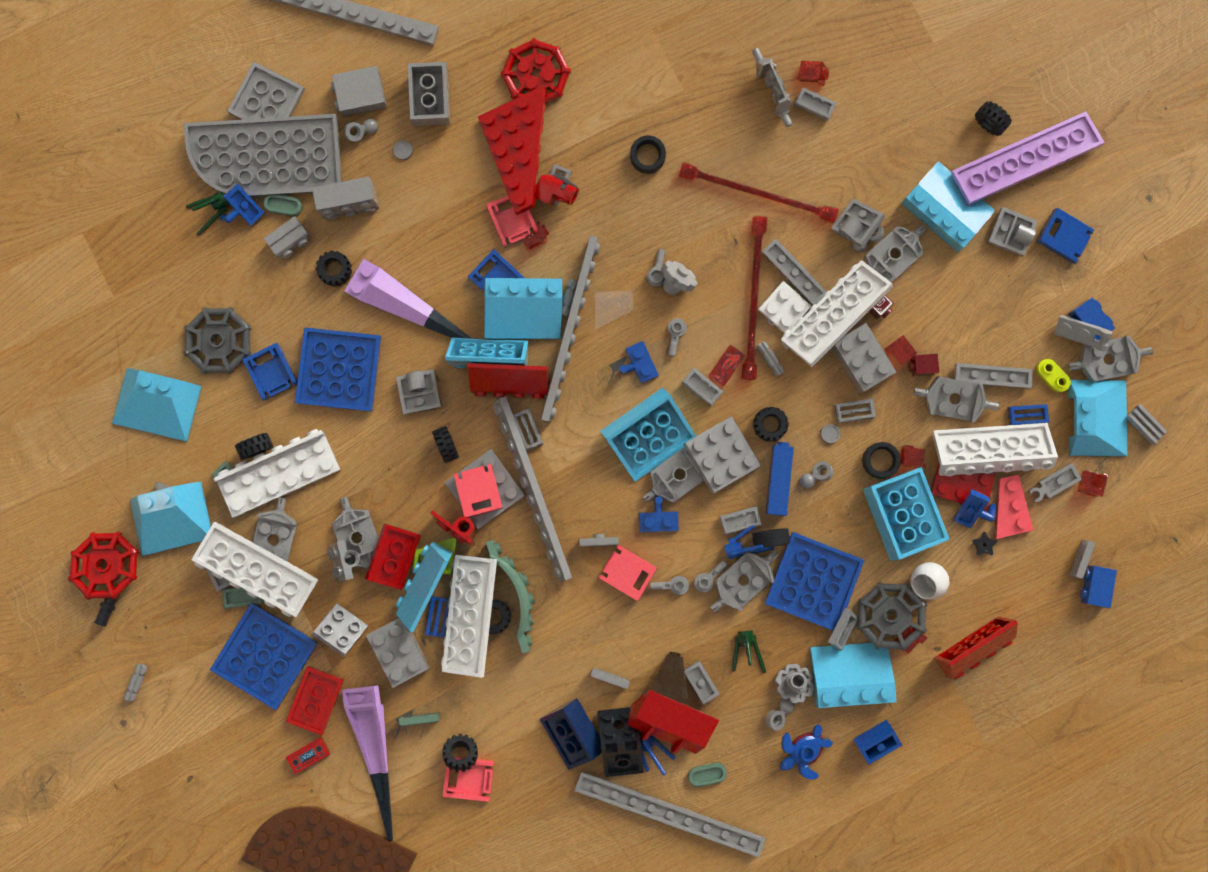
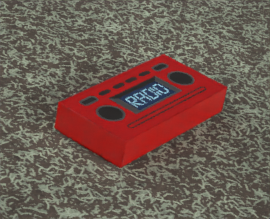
M319 737L288 755L286 759L293 772L297 774L331 753L322 737Z

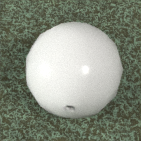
M933 562L918 565L910 577V584L915 594L928 601L941 598L946 594L950 585L946 570Z

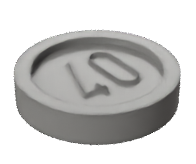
M401 140L394 145L393 151L398 159L406 160L411 157L413 149L409 142Z
M833 424L826 425L821 430V438L826 443H835L840 438V430Z

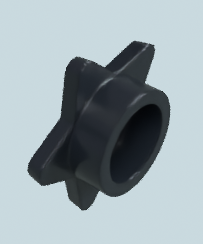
M983 532L980 538L973 539L972 543L977 549L976 555L979 556L987 553L992 556V547L997 543V540L989 539L986 532Z

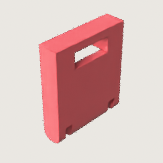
M508 196L486 204L504 247L507 246L505 239H509L510 244L532 236L529 229L533 228L535 234L539 233L530 210L519 215L515 214L513 207L499 212L497 206L509 202Z
M492 464L487 465L488 472H485L484 466L462 471V479L459 478L458 473L454 474L464 517L471 518L503 509ZM491 500V507L474 511L472 504Z
M617 545L616 548L622 551L621 554L615 551L612 553L602 570L608 574L607 578L601 574L598 578L639 601L658 568L622 546ZM643 570L649 575L641 589L637 590L633 586Z
M453 756L455 759L458 760L465 759V757ZM477 759L476 764L472 765L470 770L466 769L465 772L459 770L456 786H449L450 769L446 766L443 797L490 801V796L483 795V793H491L493 769L486 768V766H494V761Z

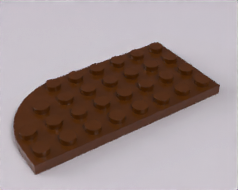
M298 806L278 812L265 821L253 835L241 860L265 872H409L417 853L393 841H388L387 838L325 809L313 806Z

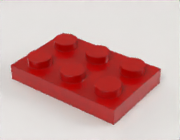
M938 460L931 486L933 496L962 504L972 489L988 496L990 499L996 473L940 476Z
M384 523L365 579L402 590L421 535Z
M307 666L286 722L322 736L345 679Z

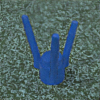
M751 525L737 536L728 539L729 544L725 545V551L728 558L733 559L743 556L746 552L753 554L773 550L774 547L763 548V545H757L743 549L741 542L737 543L736 541L754 529V525Z
M650 735L646 741L640 739L641 750L647 751L662 775H666L662 765L651 750V747L654 746L652 742L672 760L675 757L654 736ZM642 751L643 765L646 772H648L649 767Z

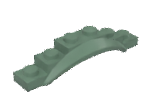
M495 540L488 541L486 544L491 559H497V564L507 573L516 588L521 609L520 625L516 636L522 654L531 650L530 646L533 644L530 635H526L525 632L531 630V625L534 624L529 610L533 609L532 604H535L532 592L528 593L526 586L529 585L526 574L522 575L521 571L516 573L514 561L512 558L509 559L508 555L500 558L499 554L502 553L499 542L495 543Z

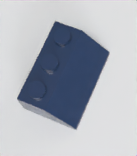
M577 698L540 718L568 770L590 762L602 753L600 737Z

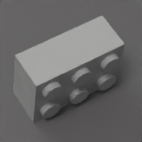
M446 62L408 64L409 107L412 125H451L449 80Z
M370 177L312 188L316 211L326 220H335L338 218L337 216L342 215L351 217L355 216L357 212L362 211L364 213H371L379 208L376 188Z
M867 323L842 337L831 348L859 394L896 373V370Z
M400 618L366 635L392 688L430 668L414 634L406 628Z

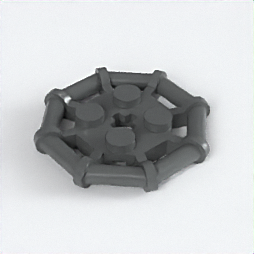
M204 307L188 325L184 326L185 351L183 353L203 374H231L243 361L242 359L248 355L250 356L252 353L250 352L251 325H248L232 307ZM211 316H224L222 321H212ZM231 318L240 328L234 330L228 324L229 319ZM206 319L205 326L196 330L195 328ZM193 333L197 334V346L194 347ZM241 333L242 348L237 346V335ZM216 335H219V338L222 339L219 345L212 341L216 338ZM200 350L206 356L205 361L203 362L195 352ZM235 350L240 351V353L229 363L227 358L231 356ZM212 360H222L224 365H210Z
M879 582L876 587L857 602L859 604L857 629L878 650L884 648L902 649L905 651L916 639L927 632L926 607L928 605L915 594L907 583L884 584ZM885 591L900 592L899 596L890 597L886 596ZM881 593L882 598L875 604L869 603ZM906 594L916 605L910 606L903 599L904 595ZM867 608L872 609V620L866 622ZM918 610V624L912 622V612ZM889 611H890L891 613L896 612V613H897V614H896V618H897V619H896V620H892V619H891V620H888L887 618H888L889 616H888L887 613H888ZM874 625L881 632L879 638L868 628L869 626ZM909 627L915 629L906 639H903L902 634ZM885 635L891 637L898 636L900 642L883 641Z

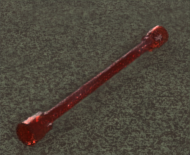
M683 162L679 173L681 178L694 180V178L704 179L711 183L734 188L738 191L741 190V192L764 197L768 200L771 199V201L785 203V205L794 206V208H801V210H808V212L812 213L815 212L816 215L820 216V219L827 222L835 223L838 215V208L825 205L823 207L811 206V204L797 202V200L788 199V197H781V195H774V193L770 192L767 193V191L758 190V188H751V186H744L741 183L709 175L705 172L702 173L696 166Z
M763 216L752 217L751 233H754L755 252L750 300V326L748 329V355L745 363H742L741 379L757 380V364H755L753 352H755L754 340L756 337L761 244L763 234L767 231V217Z

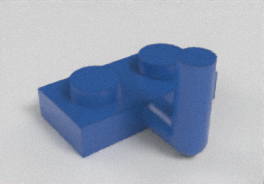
M235 184L223 196L232 206L233 210L228 215L222 214L220 216L222 222L231 223L240 215L251 226L264 214V211L239 184Z
M643 341L625 349L631 363L621 365L619 369L620 374L624 375L635 370L641 384L659 376Z
M971 489L954 515L953 521L970 529L978 517L993 522L996 505L990 504L988 512L984 511L989 502V497Z
M660 496L654 499L655 512L639 513L640 532L679 531L678 512H662L663 499Z

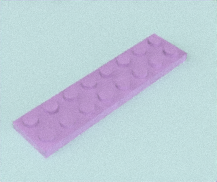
M1083 112L952 170L951 175L969 206L1103 146L1105 142L1087 112Z

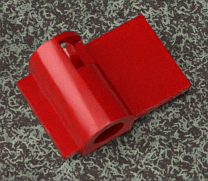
M433 510L430 512L433 518L437 520L436 524L446 532L451 530L449 534L464 545L468 543L472 547L475 545L472 539L476 534V527L470 518L459 517L452 525ZM469 525V529L466 532L461 531L463 526Z

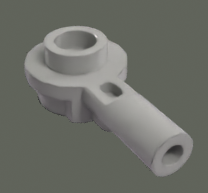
M658 249L655 267L647 274L648 283L654 287L663 285L666 279L663 277L662 274L664 272L661 270L665 250Z
M680 318L672 319L668 324V331L672 336L668 352L669 356L676 355L679 338L687 330L686 323Z
M722 560L708 574L702 573L697 575L694 581L696 589L703 593L710 591L714 584L713 579L727 567L726 563Z
M675 576L670 582H650V590L671 589L677 595L686 593L689 588L688 580L683 576Z

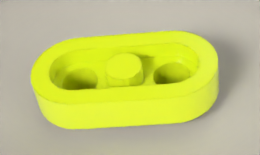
M1044 359L1037 364V374L1053 391L1063 392L1070 387L1071 380L1069 376L1053 360ZM1046 365L1050 366L1049 372L1045 368ZM1059 379L1064 381L1063 385L1059 384Z

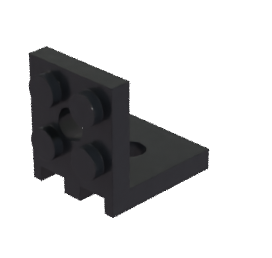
M631 707L598 711L605 777L644 773L639 730L627 725ZM618 724H621V725L624 726V727L621 728V729H615V728H614V726H616V725H618Z

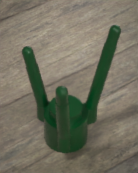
M222 192L186 205V208L193 207L192 211L210 204L214 210L219 209L197 232V235H200L222 213L227 211L226 206L229 203L223 198Z
M753 630L739 631L738 637H735L732 671H736L739 645L741 643V647H746L748 665H752L750 646H754L762 672L766 673Z

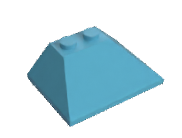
M127 368L112 424L187 442L202 386Z
M1071 380V385L1068 388V399H1074V436L1069 437V456H1127L1126 380H1100L1095 382L1090 380Z
M201 482L172 486L130 499L142 556L201 542L211 527Z

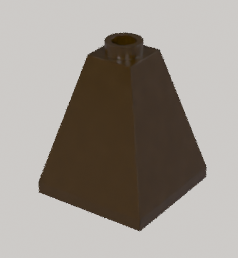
M669 652L650 690L687 705L688 694L683 657H680V653Z

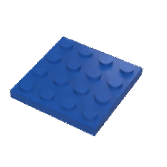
M304 327L295 403L373 412L381 336Z
M791 532L790 544L786 545L774 577V582L770 587L764 604L834 631L844 609L848 606L865 560Z
M251 603L210 668V671L274 710H278L319 642L257 604Z

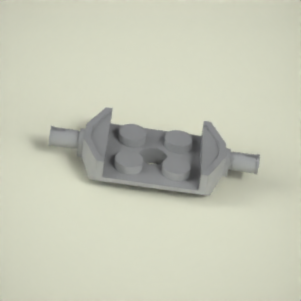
M759 48L752 50V53L756 60L757 78L764 77L767 88H770L773 93L772 100L777 105L773 114L782 117L785 128L793 125L788 115L792 103L790 100L791 96L785 92L784 83L776 72L777 65L773 63V59L763 58Z
M921 224L915 231L911 232L904 227L897 226L864 256L866 264L892 283L923 254L922 246L918 239L927 231L926 227L921 230L924 227ZM892 249L898 250L900 254L898 259L890 256Z
M1129 335L1108 340L1109 346L1107 351H1099L1095 347L1085 344L1080 351V360L1068 363L1067 367H1070L1068 368L1069 371L1082 370L1086 378L1091 382L1138 373L1141 357L1152 355L1153 351L1150 350H1153V348H1138ZM1105 355H1109L1112 358L1110 365L1104 362Z
M937 376L928 389L914 387L913 390L916 391L913 392V396L926 398L928 411L932 415L975 422L984 409L998 411V408L994 406L999 407V403L986 400L982 384ZM953 393L959 395V401L955 404H952L949 400Z
M685 447L650 472L653 488L643 498H647L645 501L648 503L654 497L660 496L674 503L704 481ZM677 469L684 470V479H676L674 472Z
M278 497L275 511L259 513L257 515L259 518L253 543L288 562L297 522L284 511L287 499ZM273 534L279 538V542L275 546L269 542V538Z
M348 497L341 498L339 500L344 510L332 523V527L337 540H345L347 550H354L359 554L360 560L356 566L364 567L368 571L379 539L369 514L370 511L352 509ZM356 532L362 535V541L358 544L352 540V536ZM347 554L345 561L349 565L352 564L353 558Z
M774 549L766 557L746 552L715 580L719 600L711 605L710 608L716 613L723 605L727 604L742 611V607L766 585L774 582L770 563L779 554ZM741 575H746L748 578L747 583L744 585L738 583Z

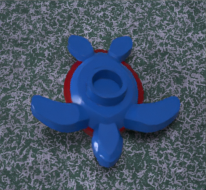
M815 725L813 732L804 733L795 738L793 742H791L789 733L783 735L781 746L782 750L788 753V757L781 761V770H790L797 764L802 777L810 780L818 778V773L811 770L808 765L814 763L819 758L822 747L829 748L833 745L831 740L823 739L821 725Z

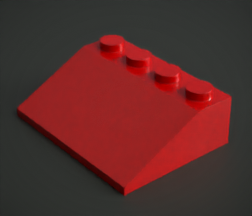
M468 363L470 391L475 393L477 397H486V394H494V397L502 398L505 397V394L513 395V398H525V395H532V399H544V396H548L549 372L547 366Z
M998 616L934 657L947 678L958 679L964 675V671L968 668L973 669L980 665L979 661L985 657L988 659L994 656L999 648H1006L1013 643L1012 640L1017 636L1018 623L1014 619Z

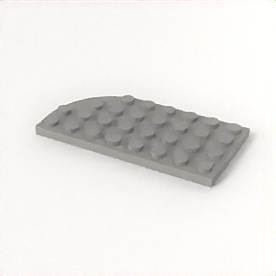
M337 114L184 123L185 145L191 165L207 184L225 194L235 184H239L250 197L313 193L312 188L342 182Z

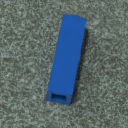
M777 442V445L772 446L765 514L787 516L794 447L789 446L787 442Z

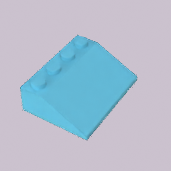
M939 161L901 202L904 207L957 253L969 243L995 211L983 199L968 206L951 172Z
M485 278L484 339H561L562 279Z
M452 338L445 361L450 366H455L456 368H465L468 366V363L527 366L528 341Z
M664 388L655 392L600 431L635 482L683 449L684 443L696 437L673 398Z
M922 467L862 489L890 561L903 559L950 540Z
M433 541L430 546L426 545L421 554L424 558L421 563L417 562L413 570L415 576L413 580H408L404 588L407 592L404 598L400 596L395 606L399 608L396 615L412 633L453 551Z
M872 642L845 644L842 651L836 650L833 646L810 647L816 707L827 708L897 702L889 649L880 648L878 650Z

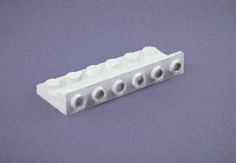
M861 260L858 264L852 266L849 273L844 278H840L836 286L831 291H827L824 297L817 304H814L804 317H801L791 330L784 333L781 339L783 346L786 349L792 350L808 365L813 367L893 288V284Z
M1048 423L935 430L932 434L940 464V476L972 475L974 473L989 474L1018 470L1029 471L1033 469L1047 470L1054 468L1058 458Z
M318 429L312 430L307 433L305 438H294L289 441L290 444L287 446H276L271 449L272 452L269 454H258L253 457L254 460L251 462L243 461L236 464V468L233 470L225 469L218 472V476L213 479L218 483L232 517L240 516L278 499V497L287 495L340 471L341 469L325 433L322 430L318 431Z
M215 521L191 559L195 562V566L203 570L205 568L211 570L212 575L215 577L229 580L230 585L238 589L241 587L247 590V594L251 597L262 598L265 600L264 603L266 605L282 609L281 612L288 617H292V615L297 617L318 581L316 577Z
M455 555L452 563L453 577L450 581L449 612L445 623L447 630L443 641L442 672L484 677L497 559Z

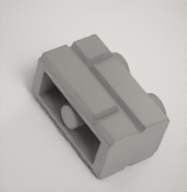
M294 216L266 236L264 240L281 260L282 258L287 259L292 256L293 250L306 246L311 236Z

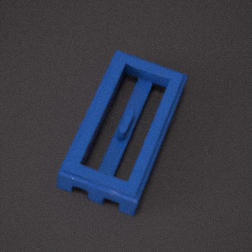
M1048 404L1008 407L1010 414L1008 415L1010 419L1009 425L1049 423ZM1043 409V412L1014 414L1016 410ZM1044 416L1043 420L1015 421V418Z
M431 597L425 635L445 638V623L449 612L448 598ZM435 601H439L434 631H431ZM446 602L442 631L440 633L438 632L442 604Z

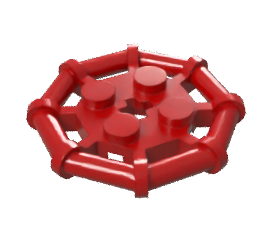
M532 38L531 41L509 50L507 61L500 74L511 93L512 99L524 95L522 93L524 90L532 91L543 85L546 90L550 89L552 91L546 94L545 103L563 96V90L568 76L571 74V69L568 67L559 46H553ZM533 48L532 54L524 58L519 55ZM537 48L551 54L548 57L541 53L538 54ZM554 58H556L561 69L554 68L551 62ZM516 59L519 62L516 71L511 72L514 60ZM534 69L541 71L537 78L535 75L531 76ZM561 75L557 87L552 85L555 76ZM512 78L518 79L521 85L518 89H516Z
M92 532L83 543L70 552L71 565L68 580L84 594L85 599H116L131 582L137 579L136 571L139 551L122 536L121 532ZM99 541H111L109 545H99L98 543ZM117 543H119L127 552L121 554L115 548ZM93 544L92 551L89 554L82 555ZM79 558L83 559L82 571L78 572ZM129 558L128 572L123 571L124 559ZM103 560L107 563V567L104 570L99 567ZM121 575L126 576V577L114 588L113 582L119 580V578H120ZM85 576L91 582L89 587L80 580L81 577ZM97 585H107L108 590L95 591Z

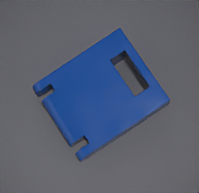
M1055 208L1036 242L1069 262L1076 264L1079 259L1075 256L1081 257L1094 229L1063 210ZM1053 223H1060L1053 237L1048 233Z
M494 249L468 275V278L483 292L485 278H525ZM491 260L495 266L482 278L479 272Z
M279 343L268 346L242 359L263 401L267 399L265 392L268 393L269 397H273L291 388L289 380L294 385H297L298 381ZM271 353L274 357L273 359L259 366L257 365L256 359Z

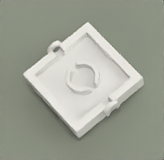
M782 281L757 310L768 319L770 325H775L781 332L785 333L795 326L796 322L809 310L811 305L800 296L801 294H798L796 290H793L787 283Z

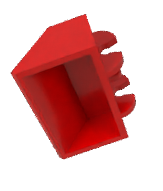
M648 690L631 705L627 725L642 731L640 739L644 741L652 735L673 744L671 746L672 753L677 754L683 748L697 754L706 747L719 719L652 690Z

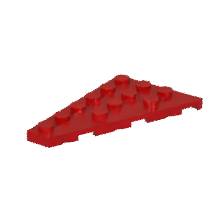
M544 85L478 116L516 215L534 208L535 205L534 194L537 187L536 176L539 169L541 133H543V114L546 107L545 96L547 90Z

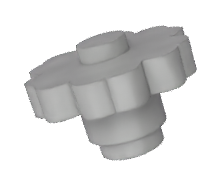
M667 261L661 268L664 272L662 275L666 278L663 289L670 295H675L680 291L685 292L686 290L692 292L698 284L695 280L696 276L692 271L686 269L681 263Z
M788 664L784 667V670H780L774 680L778 686L776 693L780 695L782 700L788 699L791 704L802 703L805 698L812 695L815 688L814 684L810 682L813 679V675L805 667L800 669L798 664Z

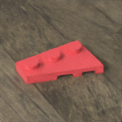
M1019 474L998 479L997 515L995 517L996 532L994 533V539L1032 531L1033 527Z

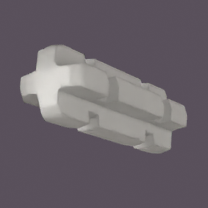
M568 280V289L565 291L562 302V316L569 317L571 310L570 307L572 306L578 283L575 280Z
M765 341L757 345L758 351L763 354L762 357L768 366L772 367L774 375H781L784 372V368L778 364V359L768 349L767 343Z
M141 663L136 665L135 673L132 674L127 687L128 690L123 697L130 702L135 700L136 692L139 691L144 678L143 674L147 671V666Z

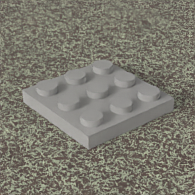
M253 62L227 112L241 120L290 117L301 99L305 88Z
M732 416L683 444L712 494L761 466Z
M492 449L458 472L459 478L462 479V471L484 466L485 472H488L487 465L492 464L503 509L471 517L470 519L477 529L483 527L525 496ZM453 476L445 484L461 505ZM491 500L472 504L474 511L492 506Z

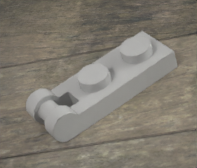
M1061 315L1059 316L1054 334L1095 347L1099 351H1107L1109 346L1107 342L1108 339H1111L1113 332ZM1096 335L1101 337L1100 340L1095 339Z

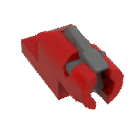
M560 173L541 175L536 185L534 197L550 205H554L555 200L572 205L579 194V188Z

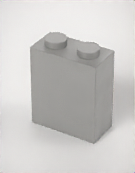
M377 66L332 75L333 82H330L333 94L336 93L337 100H334L337 112L340 111L343 117L387 108L381 76Z

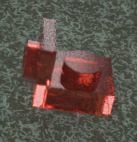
M801 61L797 79L802 82H817L820 86H824L825 80H828L829 70L825 64L820 61Z
M539 221L535 222L539 233L533 232L525 237L526 239L523 240L527 251L547 242L546 236L549 233L545 225H541Z

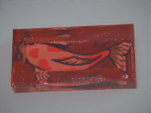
M729 345L708 377L724 387L746 355L732 345Z

